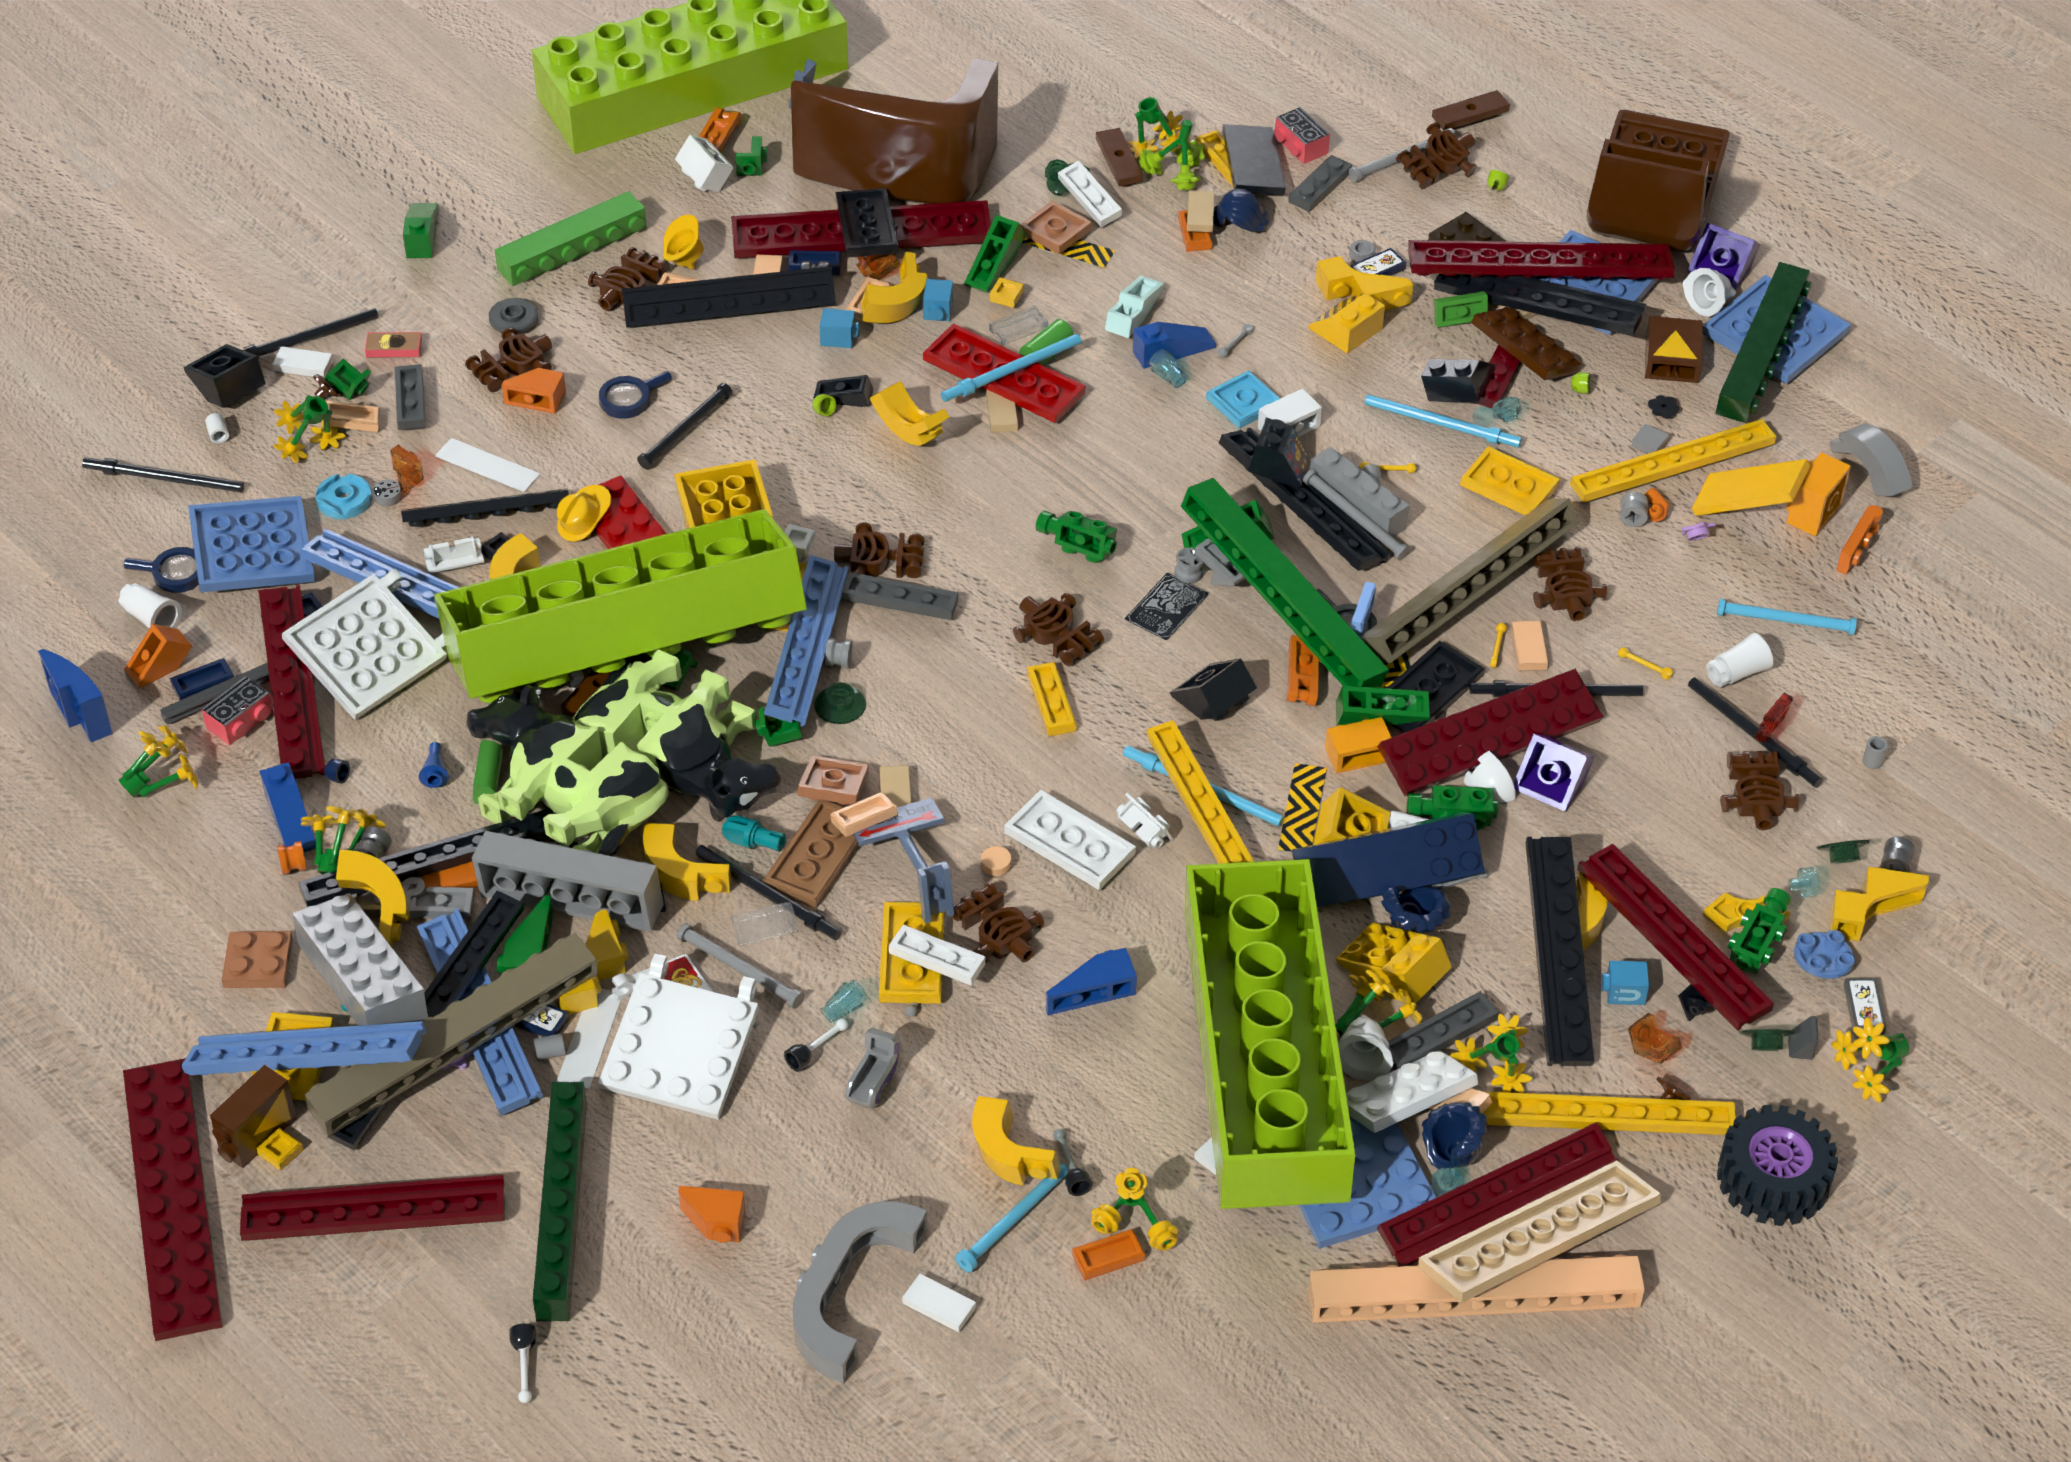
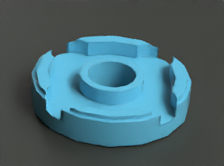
M339 474L333 475L324 480L316 490L318 509L324 515L333 519L356 517L370 506L372 500L369 483L363 477L355 474H347V477H340ZM341 494H349V496L344 498L338 497Z

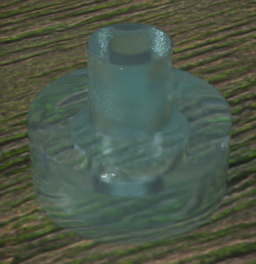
M1814 867L1799 868L1797 878H1791L1788 881L1790 890H1799L1803 898L1816 897L1819 893V881Z
M1441 1168L1432 1176L1431 1189L1436 1197L1464 1185L1463 1176L1452 1168Z

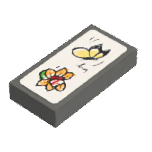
M1876 978L1845 979L1844 989L1852 1029L1855 1026L1864 1029L1865 1018H1870L1873 1028L1879 1023L1884 1024L1881 1034H1885L1887 1027Z

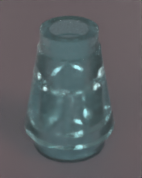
M1162 349L1156 352L1150 359L1151 371L1175 388L1181 387L1186 382L1187 376L1171 352H1166Z
M854 979L848 983L844 981L820 1010L824 1017L830 1023H833L835 1020L864 1006L863 1002L868 997L864 989Z

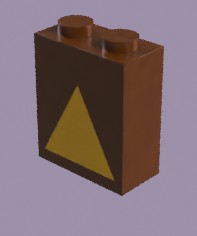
M1649 316L1646 331L1645 379L1689 383L1699 382L1702 367L1703 320Z
M263 1065L210 1114L213 1126L212 1133L218 1144L217 1151L225 1161L229 1163L233 1161L242 1168L258 1155L256 1148L278 1128L284 1130L297 1118L288 1080L266 1065Z

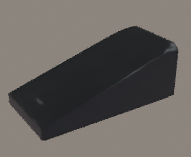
M868 375L817 381L813 399L817 395L827 394L835 399L837 405L867 407L871 403L869 398L873 395V386Z

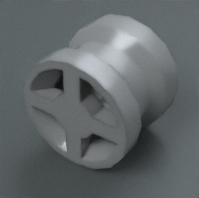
M1629 492L1622 496L1620 511L1622 523L1630 527H1638L1646 523L1648 519V498L1639 492Z
M1194 548L1181 549L1176 555L1177 564L1174 575L1178 580L1185 583L1197 582L1202 577L1204 562L1194 554Z
M828 638L825 651V666L832 667L836 664L842 668L849 669L852 658V640L837 642L834 638Z

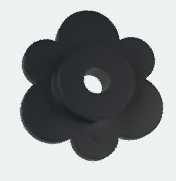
M1658 395L1656 399L1648 401V407L1652 409V414L1655 416L1669 419L1673 417L1674 413L1679 412V406H1677V400L1674 397L1665 398L1663 395Z

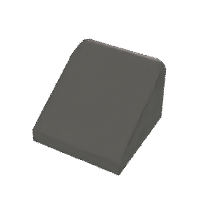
M1810 1016L1789 1032V1057L1808 1060L1814 1058L1818 1044V1019L1816 1016Z

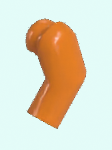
M1651 488L1645 493L1648 502L1652 505L1648 509L1649 518L1654 522H1660L1666 518L1670 505L1655 488Z

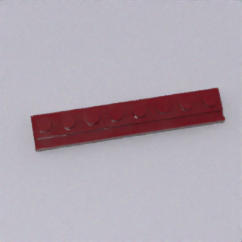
M296 585V588L293 589L279 587L258 590L280 764L288 762L295 779L312 777V774L315 773L325 775L312 672L282 639L284 631L304 619L300 585Z
M1614 844L1589 856L1587 861L1584 862L1582 860L1579 862L1578 871L1737 1031L1746 1023L1749 1025L1773 1010L1774 1003Z
M1595 1122L1379 1224L1377 1230L1392 1257L1396 1258L1398 1267L1408 1266L1419 1261V1257L1610 1163L1620 1161L1614 1157L1613 1149L1599 1125Z
M504 1175L242 1194L240 1237L242 1241L505 1221Z

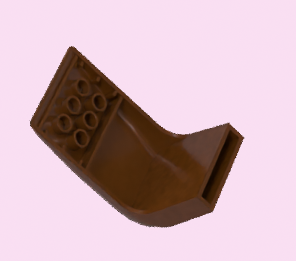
M974 58L958 92L953 97L939 102L922 101L803 81H792L793 172L808 180L852 191L887 188L888 198L935 204L965 202L980 190L997 147L998 62Z
M1620 110L1617 114L1610 139H1605L1587 208V222L1592 232L1643 244H1668L1670 249L1678 251H1688L1693 248L1698 242L1704 227L1730 132L1721 128L1630 110Z

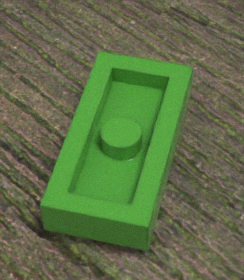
M1484 291L1434 299V321L1437 327L1469 323L1472 321L1474 314L1488 311V295Z

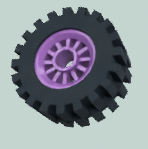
M1763 1105L1761 1113L1758 1114L1755 1107L1749 1109L1746 1112L1745 1118L1739 1115L1734 1120L1733 1126H1729L1717 1165V1180H1721L1720 1190L1722 1194L1730 1193L1728 1202L1734 1208L1738 1204L1742 1205L1741 1214L1749 1217L1751 1212L1758 1215L1757 1222L1765 1224L1767 1218L1774 1219V1226H1783L1784 1220L1788 1218L1791 1225L1798 1224L1801 1221L1802 1214L1808 1220L1814 1216L1816 1209L1820 1211L1824 1206L1838 1165V1157H1835L1837 1147L1835 1142L1829 1143L1831 1134L1827 1129L1823 1131L1818 1130L1820 1122L1813 1117L1809 1122L1804 1119L1806 1112L1797 1109L1794 1115L1788 1113L1789 1106L1780 1105L1779 1111H1772L1771 1105Z

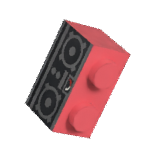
M1301 107L1276 117L1274 130L1276 140L1282 143L1303 164L1328 154L1330 134Z
M246 676L201 709L206 729L229 746L245 736L249 730L261 721L266 720L273 713L269 693Z

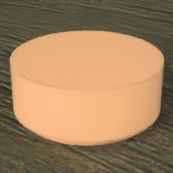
M999 846L987 848L981 855L983 871L991 876L1006 874L1011 868V854L1009 851Z

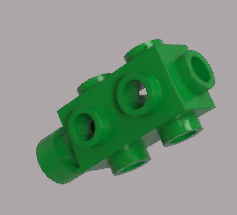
M1043 510L1036 520V531L1046 535L1054 534V543L1061 545L1063 552L1085 554V559L1089 562H1101L1113 555L1117 548V540H1115L1116 528L1108 526L1104 521L1084 517L1080 512L1068 511L1059 518H1056L1054 513Z
M1433 785L1431 797H1421V794L1408 793L1407 814L1417 817H1420V815H1431V819L1462 812L1473 813L1477 830L1483 829L1485 826H1491L1492 818H1497L1498 801L1493 800L1492 788Z
M1771 888L1764 898V906L1757 903L1753 911L1748 908L1745 911L1740 923L1744 928L1741 933L1736 931L1733 933L1727 947L1731 949L1730 960L1741 970L1758 974L1763 964L1769 965L1775 952L1772 946L1775 941L1779 943L1782 941L1788 927L1783 924L1785 915L1781 914L1786 912L1791 903V897L1785 891L1779 888Z

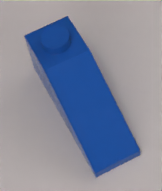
M1155 322L1134 328L1133 353L1143 369L1216 348L1215 341L1205 327Z
M289 763L260 770L264 794L284 846H292L294 842L301 841L303 853L316 849V840L311 826H301V818L307 816Z
M1126 948L1108 950L1104 953L1096 954L1046 992L1047 1016L1136 995L1137 975Z

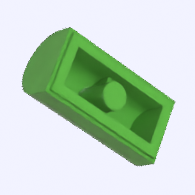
M1056 319L1023 345L1019 350V354L1026 356L1074 335L1073 330L1064 320ZM1055 354V355H1053V356H1051V357H1048V358H1046V359H1044V360H1042V361H1039V362H1037V363H1039V364H1041V365H1045L1048 361H1050V360H1051L1053 357H1055L1057 354Z
M482 740L480 742L473 784V801L475 804H479L478 797L483 793L494 794L498 791L504 749L495 741Z

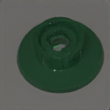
M838 682L831 684L818 694L814 702V708L817 715L826 722L847 724L862 716L866 709V700L858 689L847 683Z
M1871 840L1836 842L1820 845L1816 848L1819 851L1829 852L1830 864L1849 863L1861 860L1859 848L1870 844Z
M1780 1029L1738 1031L1740 1035L1751 1037V1050L1781 1051L1783 1050V1037L1794 1035L1795 1033L1794 1030Z

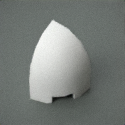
M1487 751L1478 758L1480 764L1473 773L1467 771L1463 782L1468 787L1492 788L1493 800H1497L1498 803L1515 800V788L1508 771L1490 751Z

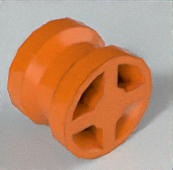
M301 841L294 842L292 846L286 847L283 844L277 846L283 875L289 874L291 870L295 869L300 871L307 870Z

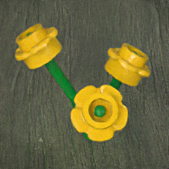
M1126 1168L1125 1172H1120L1115 1179V1185L1118 1187L1117 1193L1120 1195L1113 1206L1101 1204L1099 1208H1094L1091 1211L1092 1226L1101 1234L1117 1232L1119 1229L1118 1225L1121 1222V1216L1118 1212L1121 1206L1125 1204L1128 1206L1139 1205L1152 1224L1148 1231L1150 1246L1162 1251L1171 1249L1177 1242L1178 1228L1169 1221L1159 1222L1144 1197V1189L1148 1185L1146 1176L1139 1173L1137 1168Z

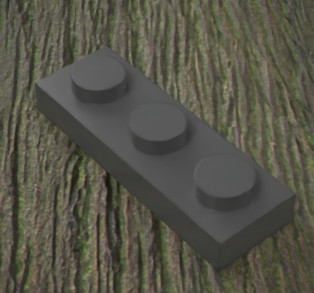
M1330 155L1289 194L1288 202L1308 212L1312 211L1349 175V168L1352 167V164Z
M422 364L396 366L395 388L398 430L426 428Z

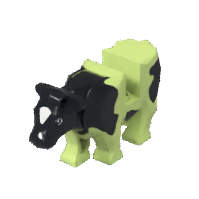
M656 650L652 660L646 663L635 660L632 664L626 663L622 668L612 671L604 684L579 708L572 718L583 726L598 729L602 758L609 754L620 742L624 743L632 751L646 755L659 769L660 779L668 785L670 791L679 794L688 793L705 798L709 802L712 818L718 822L722 821L724 817L728 818L734 812L748 810L760 797L776 793L780 788L781 777L775 766L771 764L755 765L738 758H731L729 747L735 736L742 731H752L756 728L755 709L731 700L727 709L720 711L715 716L717 704L727 701L731 696L728 680L708 670H705L701 675V682L695 686L694 692L684 699L672 693L658 691L664 683L678 681L682 677L679 659L661 650Z
M527 685L515 694L501 695L487 707L472 709L467 714L466 725L471 736L480 739L490 738L511 747L510 778L500 791L494 794L483 793L478 797L481 815L495 824L507 821L508 817L513 816L522 821L527 816L528 811L533 809L538 801H543L547 807L557 813L548 814L543 818L547 836L568 847L575 838L579 836L586 837L591 833L590 839L580 845H575L573 849L588 850L597 854L614 856L624 843L626 836L652 816L666 801L669 794L668 785L660 779L659 769L646 755L634 752L624 743L620 742L609 754L602 758L598 729L583 726L565 715H554L545 712L539 706L535 689L530 685Z

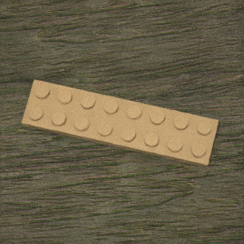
M1615 1161L1419 1257L1418 1268L1459 1302L1463 1303L1659 1205L1661 1193L1620 1162Z

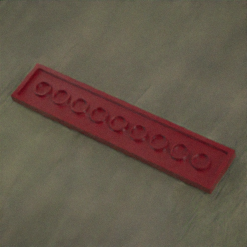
M988 200L890 206L898 248L983 243L991 226ZM838 210L731 216L734 258L756 257L757 254L789 255V252L794 250L845 251Z
M1408 240L1411 274L1428 276L1430 274H1443L1445 276L1468 274L1473 277L1482 275H1495L1498 277L1522 275L1523 277L1548 276L1551 278H1559L1561 276H1574L1576 278L1599 276L1604 279H1611L1613 277H1626L1629 279L1652 277L1662 280L1674 278L1675 266L1668 244Z
M186 1058L123 1070L152 1326L156 1341L223 1327L190 1075L184 1073L181 1066Z

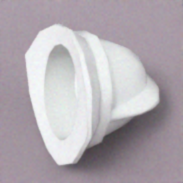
M1699 268L1691 272L1682 282L1685 298L1691 308L1699 315L1706 317L1719 313L1725 302L1730 297L1736 295V290L1731 286L1730 280L1724 274L1710 268Z
M1361 1015V1017H1358L1349 1025L1343 1036L1339 1039L1338 1046L1342 1071L1356 1080L1373 1081L1378 1076L1386 1075L1390 1072L1394 1063L1389 1049V1042L1385 1038L1384 1030L1375 1020L1366 1015Z

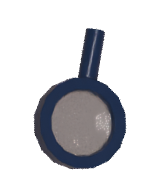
M665 371L646 381L632 376L612 378L605 382L599 390V405L607 415L618 419L639 416L646 411L650 404L649 391L671 381V374L669 371Z
M175 547L168 549L158 555L154 561L125 558L124 560L125 569L152 572L156 585L164 591L183 593L199 586L195 554L192 548Z

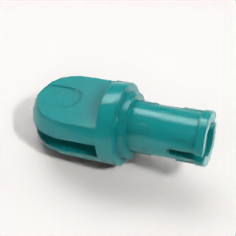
M732 815L722 825V834L728 841L748 849L763 846L781 852L786 843L785 833L763 828L759 820Z

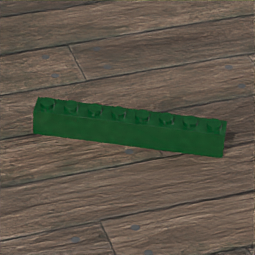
M1783 262L1778 263L1719 394L1716 415L1747 423L1750 414H1756L1760 403L1758 396L1763 397L1768 382L1765 380H1771L1775 369L1773 362L1778 363L1783 350L1780 346H1786L1790 335V331L1787 330H1793L1797 319L1795 312L1800 314L1805 299L1802 296L1807 297L1812 284V282L1808 281L1810 270Z
M552 1082L533 1289L536 1322L570 1321L587 1110L584 1082Z

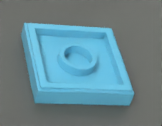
M1249 370L1206 393V399L1239 429L1258 420L1260 408L1280 399Z

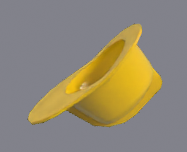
M686 214L680 216L668 226L663 239V258L666 261H673L680 267L687 266L691 270L695 268L696 261L703 254L704 247L699 236L698 219L694 215Z
M595 484L586 486L575 494L564 497L557 507V529L560 536L566 541L571 542L581 541L588 537L611 505L609 490L604 486Z

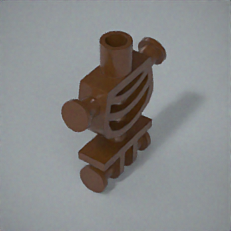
M1434 122L1426 129V132L1431 134L1425 148L1426 156L1414 144L1411 146L1410 152L1404 150L1399 153L1396 161L1404 165L1403 169L1406 173L1412 171L1410 177L1413 181L1417 180L1420 183L1419 187L1421 189L1427 188L1431 183H1437L1440 172L1453 174L1462 169L1465 172V176L1469 177L1477 168L1476 164L1468 162L1470 155L1468 149L1475 145L1474 137L1467 132L1456 138L1449 129L1441 132V125L1438 122Z
M631 247L626 255L623 254L621 256L622 266L609 268L603 276L592 271L588 279V285L590 287L595 285L600 287V295L602 296L598 299V303L602 309L609 311L617 303L623 304L621 289L645 286V279L657 284L659 282V275L663 276L665 272H668L669 262H661L654 255L649 258V253L645 251L640 253L637 251V248Z
M509 327L501 334L503 340L499 343L500 360L496 361L484 349L480 351L482 362H480V358L476 355L470 356L465 362V367L468 370H472V374L483 385H487V389L490 392H496L501 388L503 381L509 379L508 372L518 376L536 368L551 370L552 365L549 362H544L543 353L552 349V342L546 334L531 341L524 333L517 334L515 328Z
M863 522L859 523L855 528L856 533L853 534L852 545L835 544L834 561H850L852 573L873 577L879 576L887 568L889 560H896V578H902L903 568H905V575L909 578H918L922 572L920 567L923 564L924 548L922 546L925 543V539L919 534L910 535L908 537V544H906L905 533H899L898 549L890 550L884 534L872 532V526L869 523Z
M1579 546L1575 547L1574 550L1568 551L1566 548H1560L1559 554H1555L1553 549H1549L1547 553H1538L1533 557L1534 566L1538 568V578L1547 577L1544 593L1538 591L1533 593V600L1537 608H1542L1543 604L1549 603L1553 610L1567 609L1570 619L1579 621L1586 616L1584 607L1591 606L1592 598H1602V601H1606L1607 585L1602 584V587L1592 586L1591 576L1583 572L1585 560L1582 557Z
M1064 593L1061 596V601L1051 597L1042 604L1038 603L1031 596L1025 597L1019 606V609L1026 614L1024 616V626L1013 628V634L1019 643L1024 642L1025 638L1030 636L1038 644H1053V656L1055 658L1060 657L1066 666L1072 665L1075 658L1081 659L1084 657L1085 652L1089 653L1094 650L1095 644H1102L1104 636L1096 628L1090 631V622L1087 620L1071 631L1073 627V611L1071 608L1075 607L1076 600L1069 593Z
M1732 751L1727 753V768L1730 769L1729 780L1738 781L1732 797H1727V795H1721L1720 804L1724 813L1729 812V809L1737 808L1741 817L1754 816L1757 829L1768 830L1774 824L1772 816H1781L1783 807L1793 808V812H1797L1799 794H1795V797L1784 796V785L1777 779L1780 765L1776 751H1772L1771 754H1762L1761 751H1756L1755 757H1750L1748 751H1743L1742 754H1733Z
M991 882L985 883L984 888L981 890H973L971 892L972 899L965 895L960 899L959 904H953L954 915L952 917L956 921L962 920V928L965 931L982 921L979 926V944L981 948L977 947L973 952L985 956V964L989 961L990 955L1001 959L1012 952L1021 962H1027L1033 957L1035 949L1028 943L1032 939V929L1037 926L1039 928L1044 927L1043 917L1038 910L1034 911L1032 916L1026 918L1018 908H1002L1004 907V894L1001 891L997 892V889Z

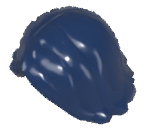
M1242 188L1230 190L1224 195L1219 205L1214 207L1213 225L1216 226L1223 225L1225 218H1227L1242 229L1259 232L1263 231L1269 223L1268 212L1259 203L1257 197L1250 191Z
M1394 886L1388 887L1383 893L1384 900L1381 901L1395 928L1420 934L1432 932L1436 927L1442 926L1445 919L1449 918V909L1452 907L1446 893L1437 888L1417 887L1401 893Z
M1454 1102L1449 1105L1444 1104L1437 1109L1431 1110L1428 1114V1118L1422 1123V1136L1427 1156L1434 1167L1444 1170L1466 1167L1473 1163L1480 1155L1484 1143L1483 1136L1487 1134V1117L1485 1114L1480 1113L1478 1106H1472L1469 1102Z

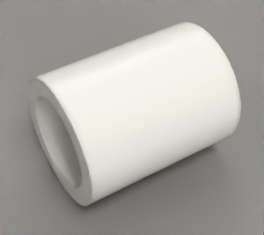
M213 413L207 416L205 423L210 440L216 444L227 441L229 433L223 415Z

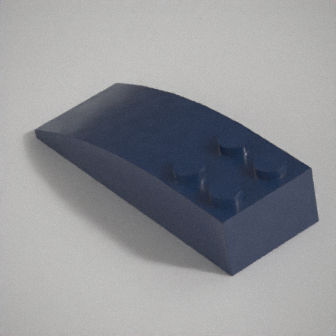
M1462 812L1292 850L1293 860H1310L1317 907L1383 895L1388 887L1394 886L1403 891L1485 873L1473 813Z

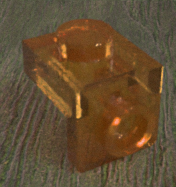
M895 254L873 255L866 258L864 256L857 257L859 263L856 264L864 277L869 275L877 280L882 279L901 265Z
M399 444L390 450L393 470L397 472L401 491L406 493L424 480L421 459L415 453L407 451Z
M1647 1013L1628 1028L1634 1053L1659 1064H1662L1682 1049L1680 1037L1658 1029L1653 1014Z

